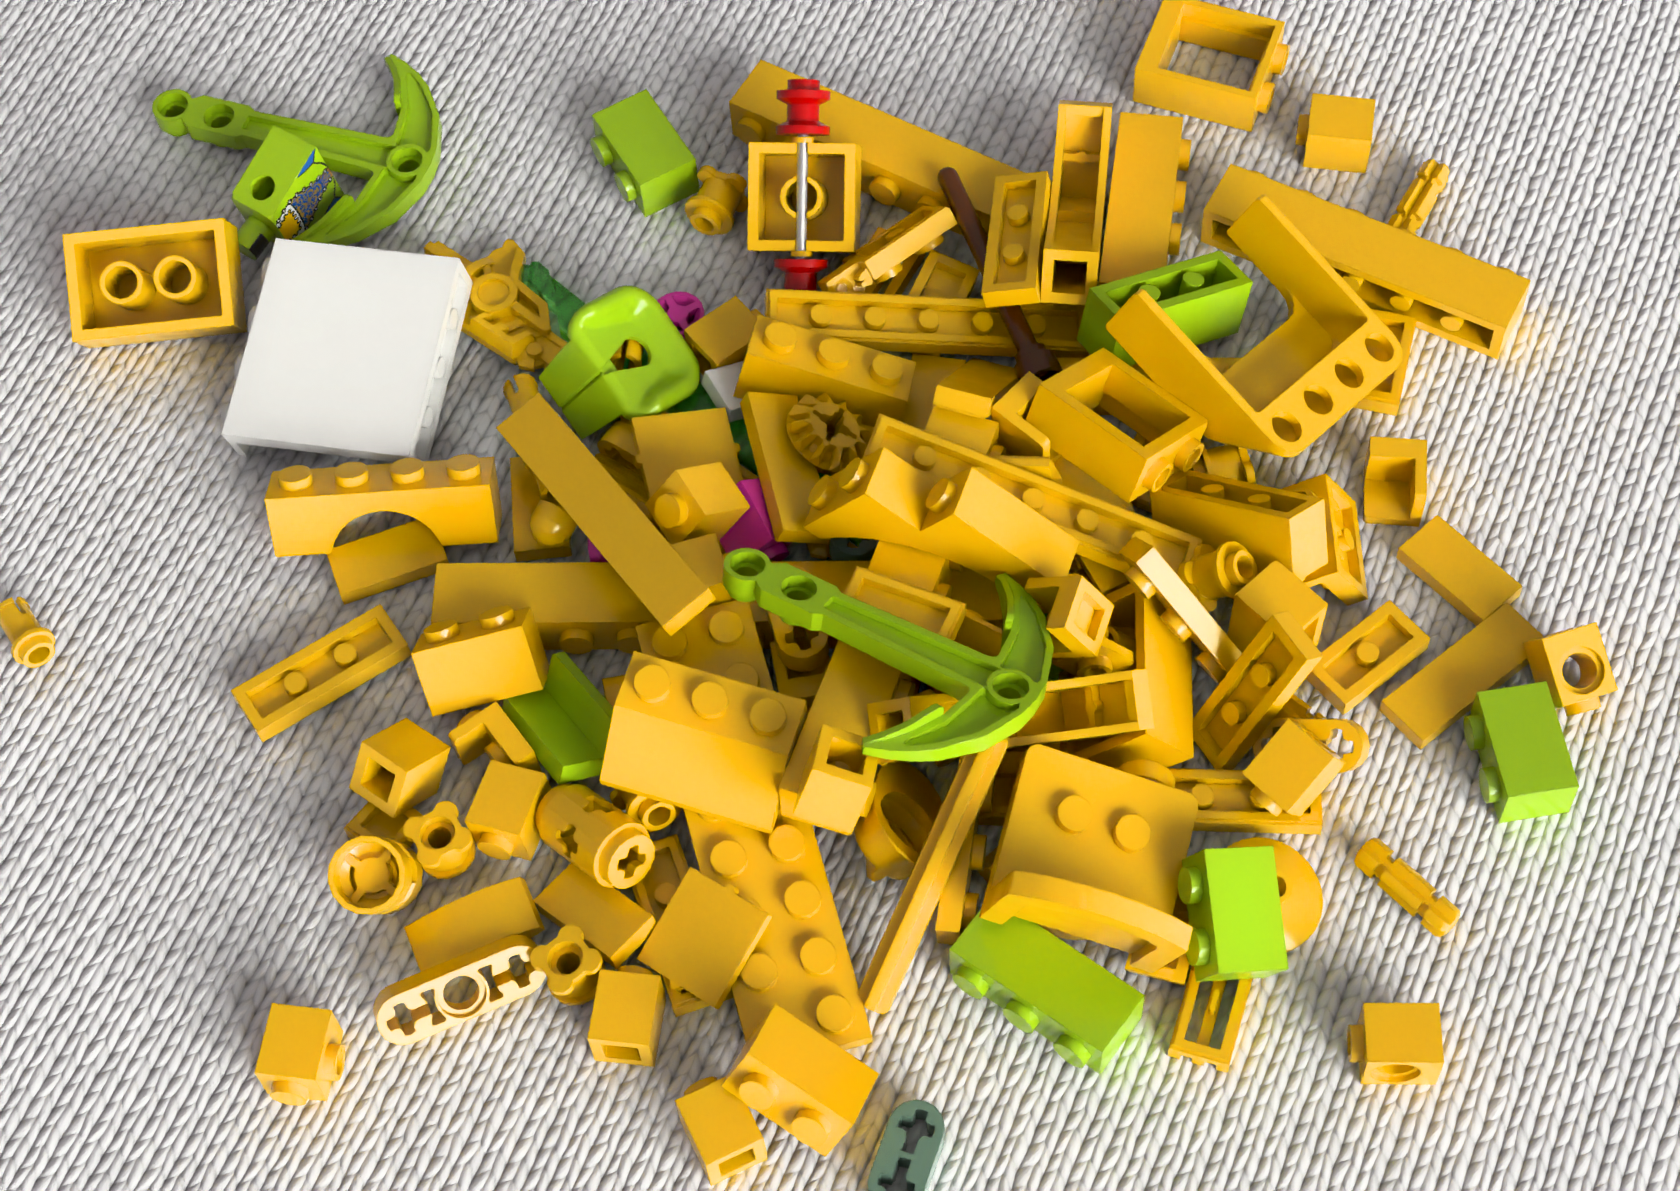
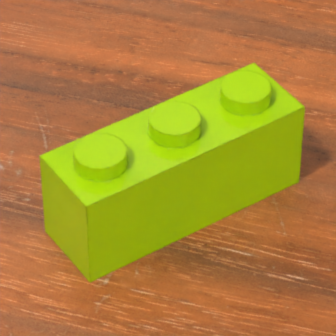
M1219 250L1089 288L1077 341L1090 354L1104 347L1128 365L1137 364L1107 331L1106 324L1127 300L1140 289H1144L1195 345L1238 333L1253 281Z
M980 909L949 949L950 973L953 974L952 978L956 985L973 998L982 999L985 996L1003 1008L1002 1012L1006 1019L1021 1031L1032 1033L1035 1030L1054 1043L1053 1048L1071 1065L1078 1068H1083L1087 1065L1101 1074L1142 1019L1145 995L1037 923L1013 916L1003 925L979 918Z

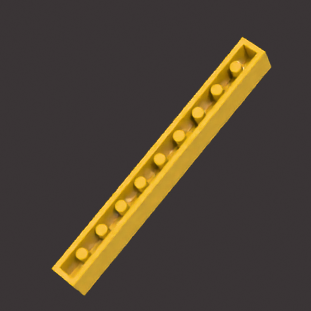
M771 561L772 563L799 565L807 570L809 574L837 586L841 593L844 592L856 566L868 569L870 561ZM609 562L436 564L431 624L446 619H456L458 624L478 620V616L484 611L503 605L512 606L513 611L531 607L544 650H563L571 654H585L597 649H619L622 652L633 654L634 651L641 653L635 626L656 621L655 617ZM966 567L961 572L953 570L948 582L953 587L951 598L966 603V609L976 611L987 622L1002 629L1001 605L995 582ZM756 600L749 602L762 650L770 649V642H774L766 611L759 607ZM802 626L794 627L795 643L799 645L800 650L811 648V641H808L804 628ZM828 635L829 649L835 648L838 639Z

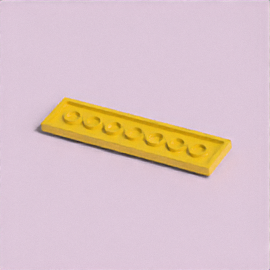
M734 600L707 607L672 636L666 632L657 620L635 626L640 650L643 654L774 691L749 602ZM780 807L772 834L683 808L699 871L724 887L727 884L738 887L739 896L773 916L731 988L745 1043L775 1004L844 1050L872 1043V1033L862 998L857 996L859 991L812 824L782 816Z

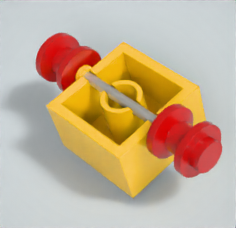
M789 79L787 89L777 90L776 99L787 104V121L776 126V135L797 137H792V143L749 142L747 250L755 252H790V257H796V259H774V267L785 272L784 289L819 291L817 290V273L828 268V260L806 259V257H812V252L853 253L860 248L862 147L856 143H814V138L808 136L830 135V127L819 122V105L830 100V91L820 90V80Z

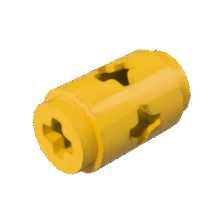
M560 784L546 793L537 807L535 825L540 832L542 841L602 886L627 889L641 881L650 870L655 858V846L652 839H650L647 829L587 786Z

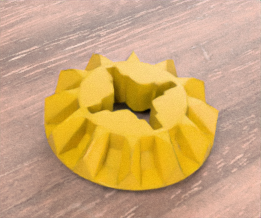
M826 392L817 398L806 394L798 403L794 404L786 419L787 433L796 450L813 465L830 472L843 470L857 457L862 459L871 437V433L861 427L863 415L851 414L846 409V400L836 404ZM826 424L836 429L835 437H832L830 441L826 440L828 434L826 432Z

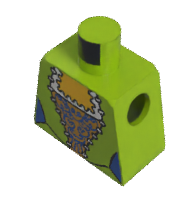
M276 125L269 131L232 192L231 200L246 220L238 230L239 251L252 260L258 259L270 241L274 243L276 238L292 240L306 231L345 195L316 146Z

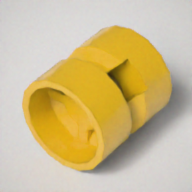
M359 836L346 841L334 853L328 868V884L333 897L343 908L356 914H393L401 911L416 899L422 886L423 869L417 859V854L408 844L395 838Z

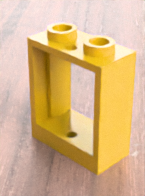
M1163 0L1135 67L1133 101L1252 132L1258 113L1267 114L1270 109L1275 92V83H1271L1273 74L1282 76L1288 60L1290 45L1282 43L1285 22L1199 0ZM1179 40L1259 60L1249 90L1167 70Z
M1104 347L1039 383L1026 417L1027 422L1050 439L1051 449L1127 503H1130L1149 490L1152 492L1158 491L1168 478L1178 471H1189L1202 455L1204 444L1200 440L1209 422L1207 418ZM1097 406L1102 407L1149 440L1150 443L1142 446L1092 411V409Z

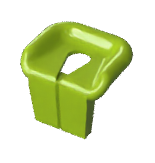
M625 285L619 286L586 303L574 313L567 327L570 342L560 350L538 377L556 404L562 408L563 414L583 440L620 416L631 421L633 417L659 415L690 397L699 385L700 367L694 352L660 303L645 290ZM631 339L641 343L648 353V364L636 368L617 370L610 358L625 340Z

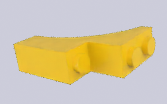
M1059 100L1051 198L1043 249L1040 302L1085 305L1089 288L1098 286L1112 103Z
M882 447L862 459L859 457L853 459L846 468L832 476L825 475L820 478L809 494L808 504L811 505V508L803 525V528L820 539L864 538L913 547L958 563L995 582L996 575L1007 573L1024 589L1028 578L1068 576L1080 542L973 467L949 479L946 477L942 478L936 483L886 447Z
M1147 669L1048 681L1045 697L1034 716L1018 732L1006 738L1009 741L1008 748L1068 742L1155 729ZM946 693L868 703L870 733L873 735L901 724L935 703L944 707L943 714H945L959 700ZM879 758L878 764L899 762V760H888L883 758Z

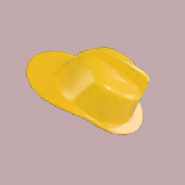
M905 761L890 762L886 766H880L876 775V791L871 809L866 817H859L854 830L856 841L866 858V875L873 882L879 881L886 876L896 880H903L910 876L942 805L941 798L932 783L916 767Z

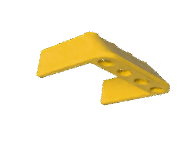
M1261 195L1227 230V234L1286 300L1288 318L1280 327L1222 374L1144 289L1138 290L1108 321L1106 329L1157 385L1209 420L1203 434L1205 437L1216 442L1272 455L1294 457L1303 452L1391 375L1402 363L1403 351L1400 342L1391 330L1266 195Z

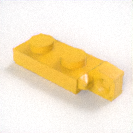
M921 206L856 250V252L842 260L843 265L817 282L818 286L822 291L865 293L866 286L872 285L873 280L875 283H880L897 275L903 269L901 262L914 253L917 255L924 254L939 246L944 241L942 234L958 223L949 207Z

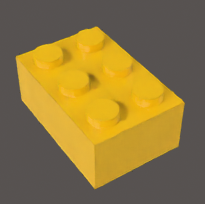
M216 218L62 234L73 342L87 348H100L247 332L237 227L226 219Z

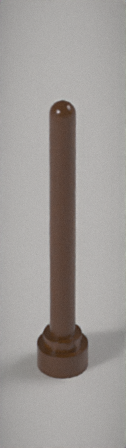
M945 167L938 173V183L983 277L988 236L957 171L954 168ZM1021 306L997 307L1018 352L1015 356L1016 365L1014 367L1018 380L1029 371L1042 381L1061 372L1062 367L1054 351L1046 349L1043 343L1037 342Z

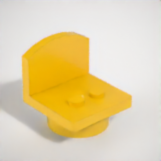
M1041 744L1032 745L1023 753L1020 760L979 918L1003 925L1015 916L1037 923L1059 938L1090 940L1131 953L1132 957L1129 966L1151 973L1157 971L1185 954L1190 943L1193 927L1172 915L1178 894V875L1182 868V859L1187 857L1199 804L1197 798L1189 792Z

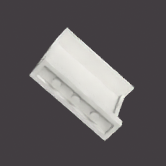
M276 238L271 257H267L262 266L261 282L263 286L258 304L254 305L249 312V336L244 354H240L235 363L234 378L236 383L231 401L225 404L221 413V434L239 456L246 457L250 445L386 462H395L403 458H417L421 461H428L473 281L460 258Z

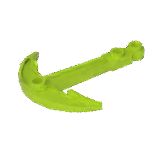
M393 54L384 58L385 64L393 78L394 104L398 115L394 133L390 137L257 112L249 105L206 95L192 98L186 91L180 89H171L161 93L156 97L152 105L158 126L161 130L172 136L189 134L192 139L212 143L218 147H228L237 150L250 148L258 151L269 131L276 125L316 146L331 171L368 180V183L355 201L351 195H343L320 220L292 240L347 246L360 242L396 223L425 194L434 179L441 158L442 124L430 88L417 71Z
M739 548L728 553L724 559L722 582L733 599L740 602L756 600L759 607L778 615L786 624L802 626L810 631H822L959 700L945 714H943L944 707L935 703L901 724L862 738L861 748L863 755L888 760L927 762L941 761L982 752L1018 732L1034 716L1045 697L1054 651L1050 632L1046 629V617L1034 598L1007 573L996 575L995 579L1003 624L1001 651L997 656L993 657L841 593L837 586L788 563H772L766 554L757 549Z

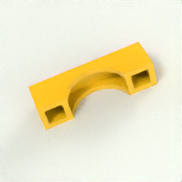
M461 454L448 460L433 461L403 458L393 463L373 465L352 461L340 464L337 467L310 469L304 465L289 466L281 471H272L264 499L275 557L329 554L332 552L338 534L349 522L359 516L372 512L390 511L411 516L426 525L435 534L442 546L497 543L499 541L502 520L494 457L478 458L471 454Z

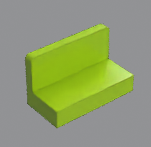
M565 652L554 653L551 657L547 674L548 678L543 690L504 699L502 709L535 751L539 762L560 785L601 774L613 707Z

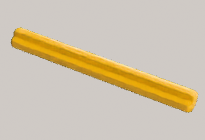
M1007 739L1000 741L985 751L963 756L859 987L857 996H861L865 1008L881 1014H886L890 1010L1009 746Z

